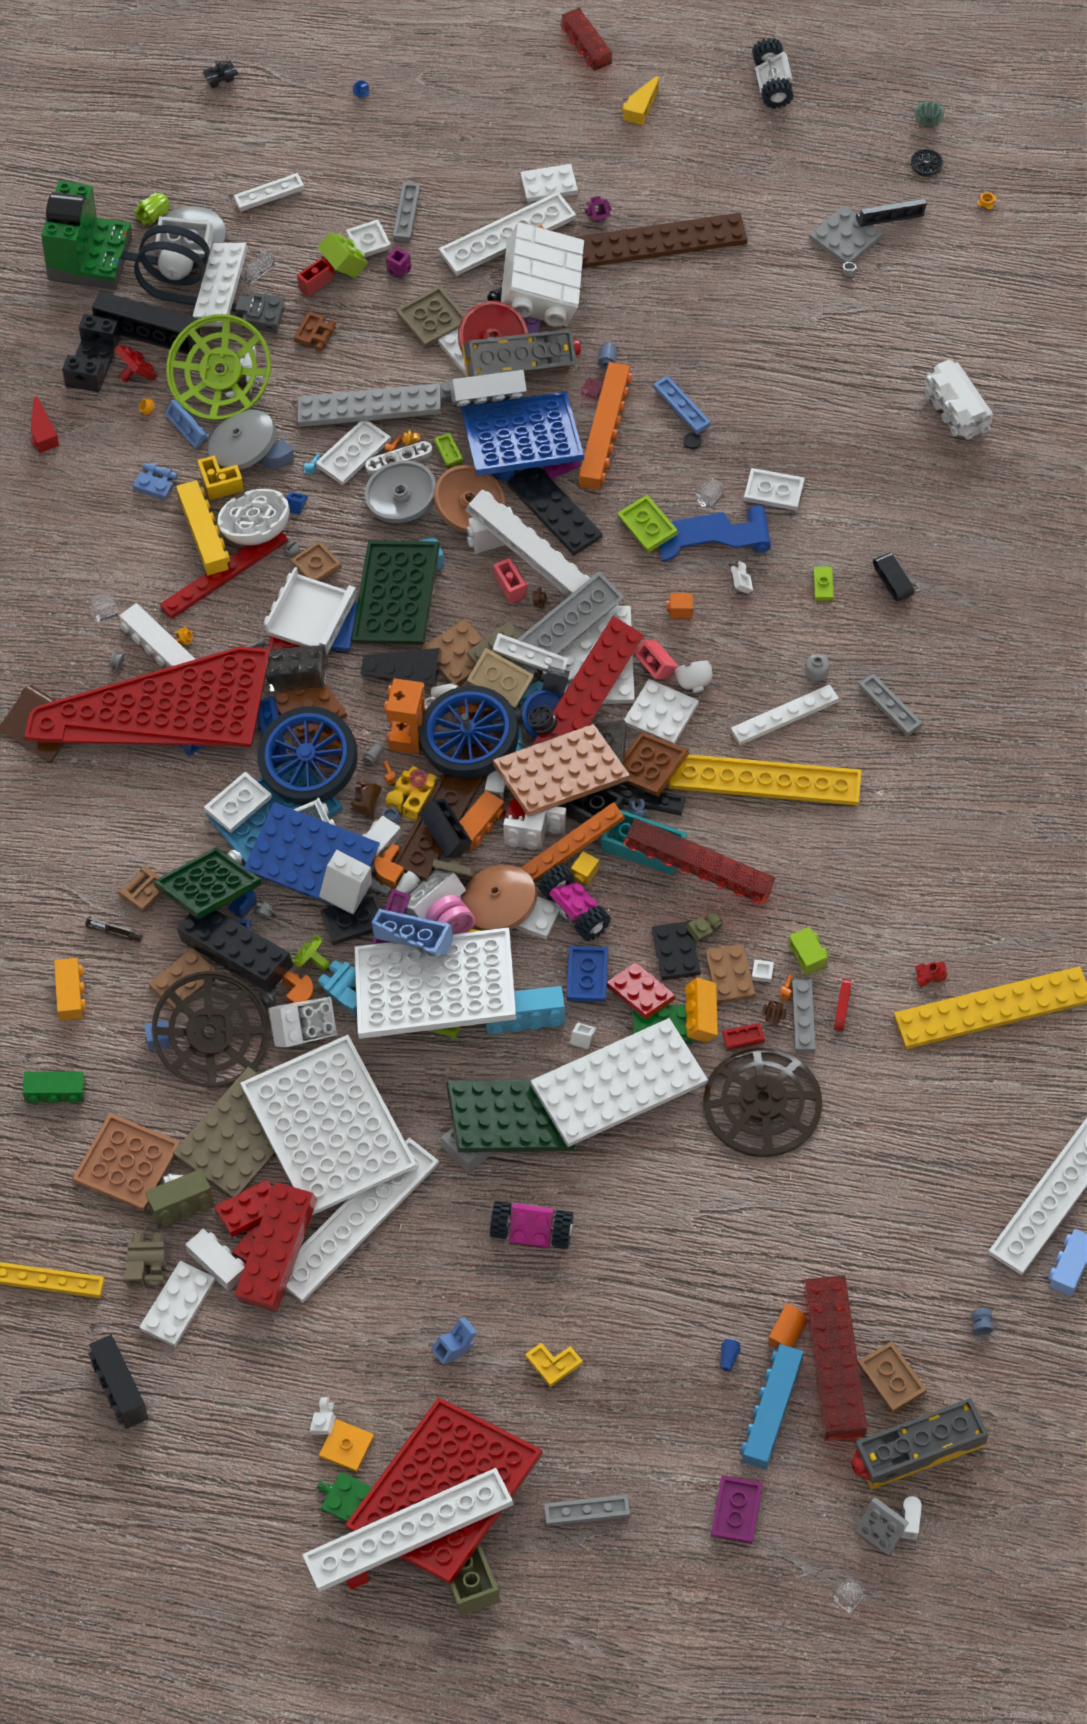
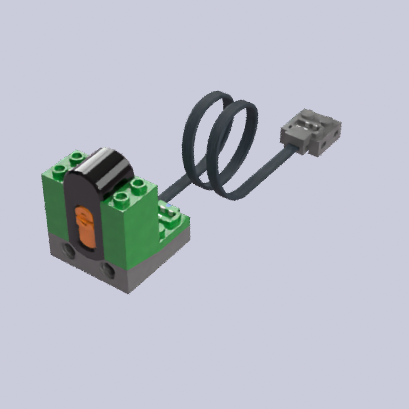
M58 181L56 190L49 196L46 208V221L41 234L48 280L116 290L125 260L135 261L134 272L136 279L147 293L165 301L196 305L198 297L168 293L150 285L140 272L139 262H142V265L150 275L162 282L182 286L196 284L203 277L205 264L210 253L208 244L201 236L179 226L158 225L152 227L144 234L139 252L131 253L128 252L132 239L131 223L97 218L93 186ZM155 234H176L197 243L204 251L205 257L201 259L191 249L176 243L157 241L145 246L144 243L150 236ZM152 250H168L182 254L194 261L192 269L199 268L200 273L196 276L185 277L177 281L170 280L151 265H158L159 257L145 255V253ZM250 292L249 297L239 295L237 304H232L231 311L236 312V317L244 319L258 331L278 333L285 300L284 297Z

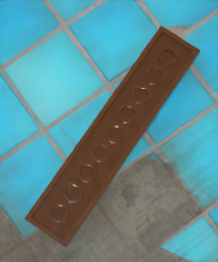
M741 213L575 237L584 240L582 268L747 244V236Z
M503 731L486 733V735L501 739ZM479 739L488 752L497 746ZM476 743L472 745L473 759L485 755ZM465 745L458 760H470L469 745ZM442 774L424 808L431 799H445L460 822L485 776L473 779H460ZM420 815L393 863L404 867V873L411 871L420 880L427 882L434 870L432 866L434 859L439 860L443 852Z

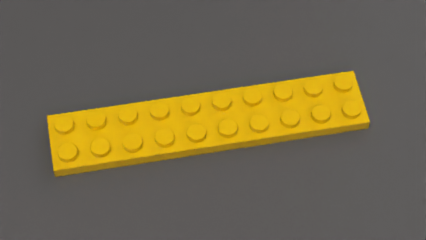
M689 754L670 780L669 789L858 806L861 770Z
M1078 966L894 1012V1018L905 1049H910L1086 1005L1087 982L1081 967Z

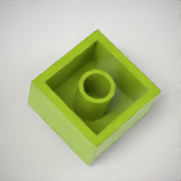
M330 232L317 247L335 270L353 278H356L368 264L364 258L365 254L355 247L356 243L350 238L346 239L340 233Z

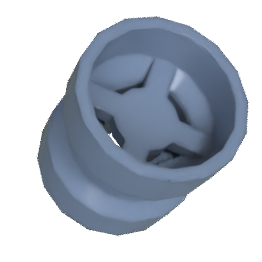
M979 1308L971 1312V1317L974 1321V1334L987 1335L994 1331L993 1323L990 1320L992 1318L990 1309Z

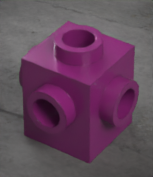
M595 196L590 198L591 201L586 202L585 213L591 220L601 222L606 220V217L611 216V206L607 199ZM596 205L599 207L598 211H595Z
M397 247L392 250L385 261L387 272L400 279L405 274H408L412 267L410 254Z

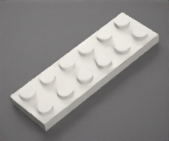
M213 243L193 313L195 318L200 319L214 314H230L248 249L246 243ZM223 321L208 323L201 327H222Z

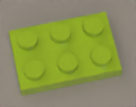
M648 495L617 513L618 518L648 553L678 535V530Z

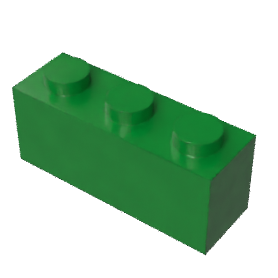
M24 1072V1100L32 1104L39 1102H84L86 1083L84 1072Z

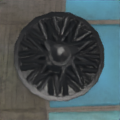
M921 149L912 155L910 164L916 173L929 176L940 171L943 160L938 152L931 149Z

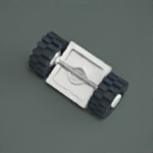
M764 38L762 42L758 41L754 48H752L755 64L758 65L755 67L760 93L767 107L770 108L772 106V109H775L776 106L781 108L782 105L785 107L786 103L790 104L794 97L791 85L793 79L788 57L784 53L782 43L779 40L768 38L765 41Z

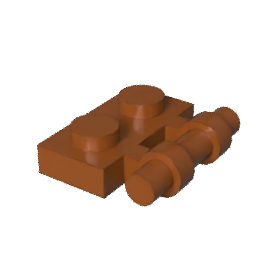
M308 311L294 336V342L309 347L315 342L317 343L315 349L321 351L328 343V337L333 334L336 323L333 320H330L328 324L324 323V316ZM319 330L323 331L322 335H318Z

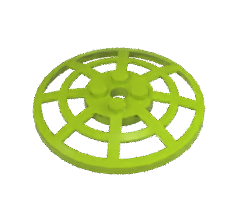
M227 314L205 316L188 325L173 342L167 359L166 373L168 384L179 404L193 415L208 420H226L245 410H249L265 392L271 374L269 348L261 333L244 319ZM223 321L222 332L212 333L201 338L195 331L208 323ZM230 322L246 327L254 336L246 342L240 336L230 333ZM190 335L196 344L190 350L186 362L176 361V354L181 344ZM222 338L221 347L211 350L206 344L213 339ZM229 339L239 342L243 347L237 353L228 349ZM259 341L266 355L267 369L257 368V360L252 348ZM201 348L205 355L200 364L192 363L194 355ZM247 353L250 355L252 368L242 367L240 359ZM219 365H225L223 373H217ZM174 368L185 369V380L190 390L182 395L178 392L175 384ZM191 370L199 371L202 379L195 386L191 379ZM241 375L251 376L246 387L241 390L237 384ZM256 376H265L261 390L250 402L246 394L253 386ZM208 386L215 390L213 400L206 398L199 392ZM232 388L236 396L227 400H221L222 391ZM195 395L202 402L212 405L210 415L195 410L185 401ZM238 400L245 406L232 414L217 416L219 406L229 405Z

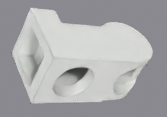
M910 1496L904 1500L902 1513L904 1519L909 1524L901 1538L917 1540L922 1505L917 1497Z

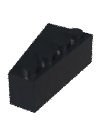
M440 648L363 655L360 674L364 677L391 681L395 678L422 682L425 686H437L442 650Z

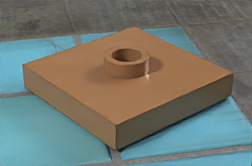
M320 540L290 559L291 564L297 567L302 576L320 582L342 568L340 561Z

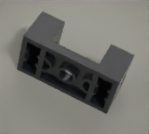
M84 314L79 325L81 342L75 356L67 355L62 371L65 386L99 393L115 354L114 350L121 339L118 320Z

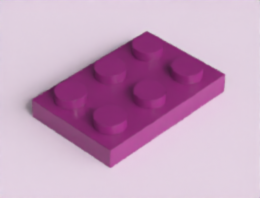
M721 1475L711 1537L747 1544L753 1543L763 1482Z

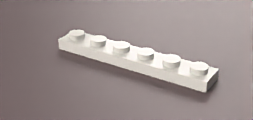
M829 684L731 727V733L740 746L836 704L839 698Z

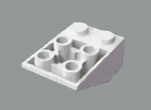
M331 997L269 1008L275 1047H289L337 1035Z

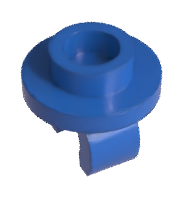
M364 80L355 82L353 93L357 97L362 98L369 96L368 83Z

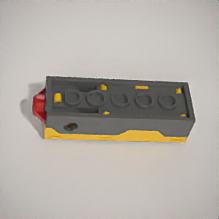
M572 329L468 341L462 345L466 377L524 370V373L570 368L577 364L576 358L581 353V344L573 337Z
M969 1398L857 1440L851 1466L855 1475L866 1479L872 1490L986 1446L988 1432L972 1399Z

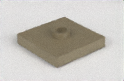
M435 859L432 866L437 870L454 872L457 875L470 878L476 875L474 869L461 866V862L451 860L448 863Z

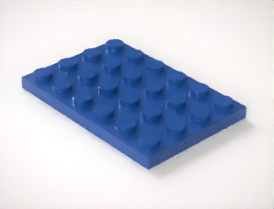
M273 802L243 870H249L259 878L335 906L320 898L319 895L327 865L336 850L371 867L380 847V842Z

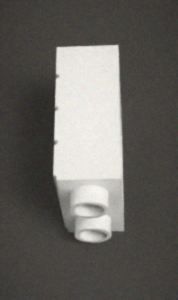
M517 222L506 243L501 302L514 308L522 318L531 317L545 321L553 327H567L579 305L584 240Z

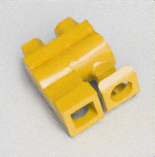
M412 766L409 771H403L402 776L395 784V790L387 794L386 807H392L399 813L403 811L404 817L416 822L435 788L437 777L429 773L424 779L420 777L421 770ZM405 796H408L407 800L405 801V803H404V805H403L404 797H405Z

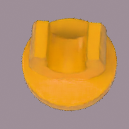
M411 430L403 433L402 443H405L404 447L418 443L420 440L419 433L411 434Z
M183 627L174 632L178 637L175 640L180 645L184 644L187 646L191 644L193 635L188 628Z

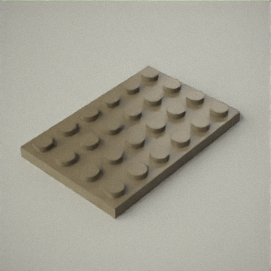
M250 1067L246 1068L173 1151L174 1157L193 1171L202 1168L207 1181L230 1198L243 1192L276 1155L240 1085L241 1082L259 1075Z

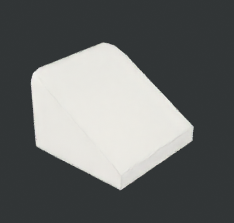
M577 1023L572 1031L570 1044L588 1049L596 1028Z

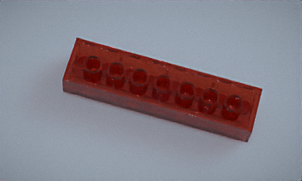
M846 1276L805 1279L804 1295L824 1441L866 1437L867 1424Z

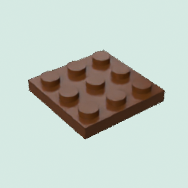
M320 673L273 695L276 699L280 715L295 708L314 706L330 710L341 719L347 717L346 711ZM308 724L309 736L315 733V729L319 726L318 724ZM304 725L292 729V732L299 741L305 738Z
M641 732L620 760L630 775L629 780L623 783L659 797L688 757V750Z

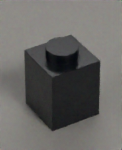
M548 666L547 672L543 671L540 682H543L542 689L564 695L570 671Z

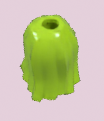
M163 193L152 194L147 199L140 201V204H137V209L134 210V214L137 216L136 219L141 221L143 225L151 226L159 216L167 213L169 210V200Z

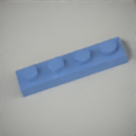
M668 375L653 384L655 391L696 435L711 426V421Z

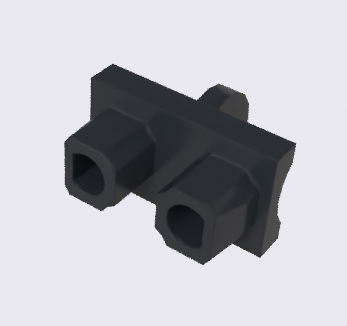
M220 60L215 61L216 66L203 70V75L212 88L218 87L219 82L224 80L231 82L234 80V76L238 75V71L234 68L231 60L222 64Z

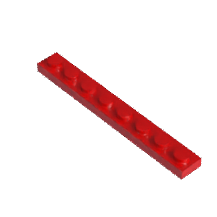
M281 531L276 537L258 545H247L230 557V562H227L229 570L208 576L205 573L160 603V608L172 620L286 544L288 537Z

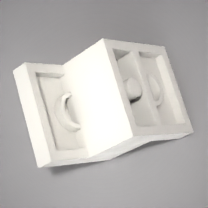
M554 807L529 817L525 814L524 821L505 818L503 825L504 844L511 847H525L529 850H542L546 831H550L553 834H565L566 808Z

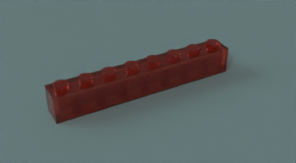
M635 817L631 821L622 843L630 850L642 852L649 858H656L666 865L675 866L682 872L691 873L698 876L701 880L715 883L716 886L729 889L736 895L750 898L755 903H765L776 878Z

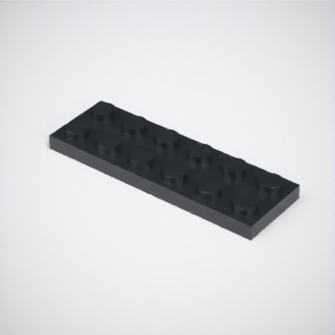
M540 467L527 468L507 481V486L573 556L603 537V533L553 480H550L549 476Z

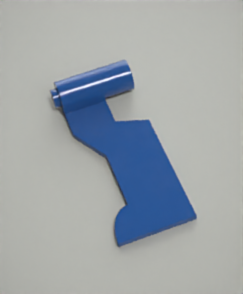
M762 506L750 507L747 510L748 523L732 525L724 512L671 521L678 530V535L660 545L662 562L676 557L680 552V548L710 542H717L734 548L753 546V550L756 552H767L771 548L765 508Z

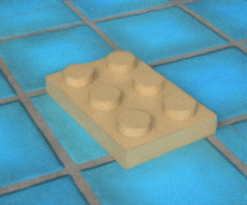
M485 648L467 681L475 686H483L495 690L504 696L512 707L517 708L535 676Z

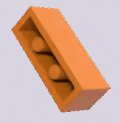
M487 790L460 820L461 825L472 840V844L468 847L470 851L475 846L478 847L481 844L484 835L490 833L494 823L498 819H502L505 814L504 801Z

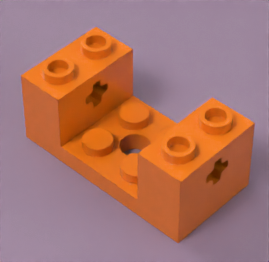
M394 678L392 685L388 687L387 696H389V700L384 703V712H386L387 720L390 721V727H392L391 732H387L386 742L389 743V749L392 751L419 755L421 749L419 728L422 723L423 714L426 711L424 683Z

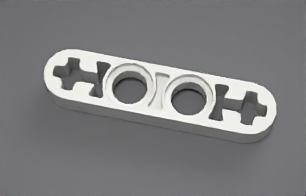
M422 441L372 457L365 463L366 472L372 476L378 469L388 464L385 462L387 459H394L395 462L402 460L420 462L432 456V445L429 442ZM410 453L412 457L406 459L403 457V454Z

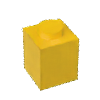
M582 851L571 867L574 881L588 886L599 870V859Z

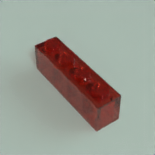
M577 8L563 14L562 22L560 23L561 29L567 33L570 42L575 44L578 53L583 55L586 64L591 66L594 71L612 64L611 50L581 9Z

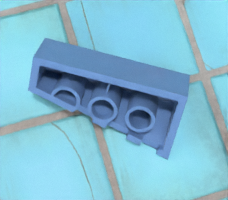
M383 909L378 910L371 922L375 939L424 949L435 955L446 954L453 942L451 924Z

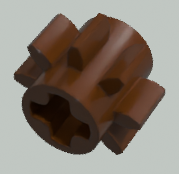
M769 1001L768 1005L764 1004L761 1015L765 1016V1021L779 1024L780 1019H785L787 1009H782L783 1003Z

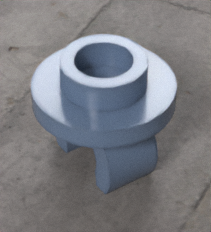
M638 799L637 807H635L634 801H629L628 806L631 810L628 813L644 817V814L647 813V809L644 808V800Z

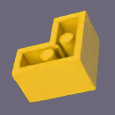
M215 455L197 460L199 473L209 501L244 491L238 465L219 469Z

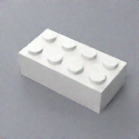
M524 370L453 379L449 383L452 405L457 404V407L467 406L470 402L482 404L491 399L492 402L503 401L506 397L517 399L522 397L527 391Z

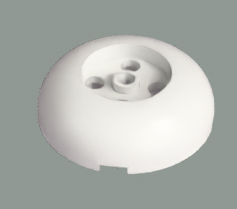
M255 489L244 492L245 496L238 499L232 498L222 507L218 514L219 528L227 539L240 545H258L273 539L284 529L289 519L290 509L288 501L282 493L272 489Z

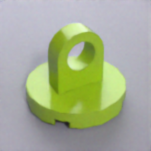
M315 934L312 936L313 941L311 943L309 941L306 942L295 955V960L292 962L294 966L300 968L307 960H310L318 968L326 971L330 963L316 952L323 939Z

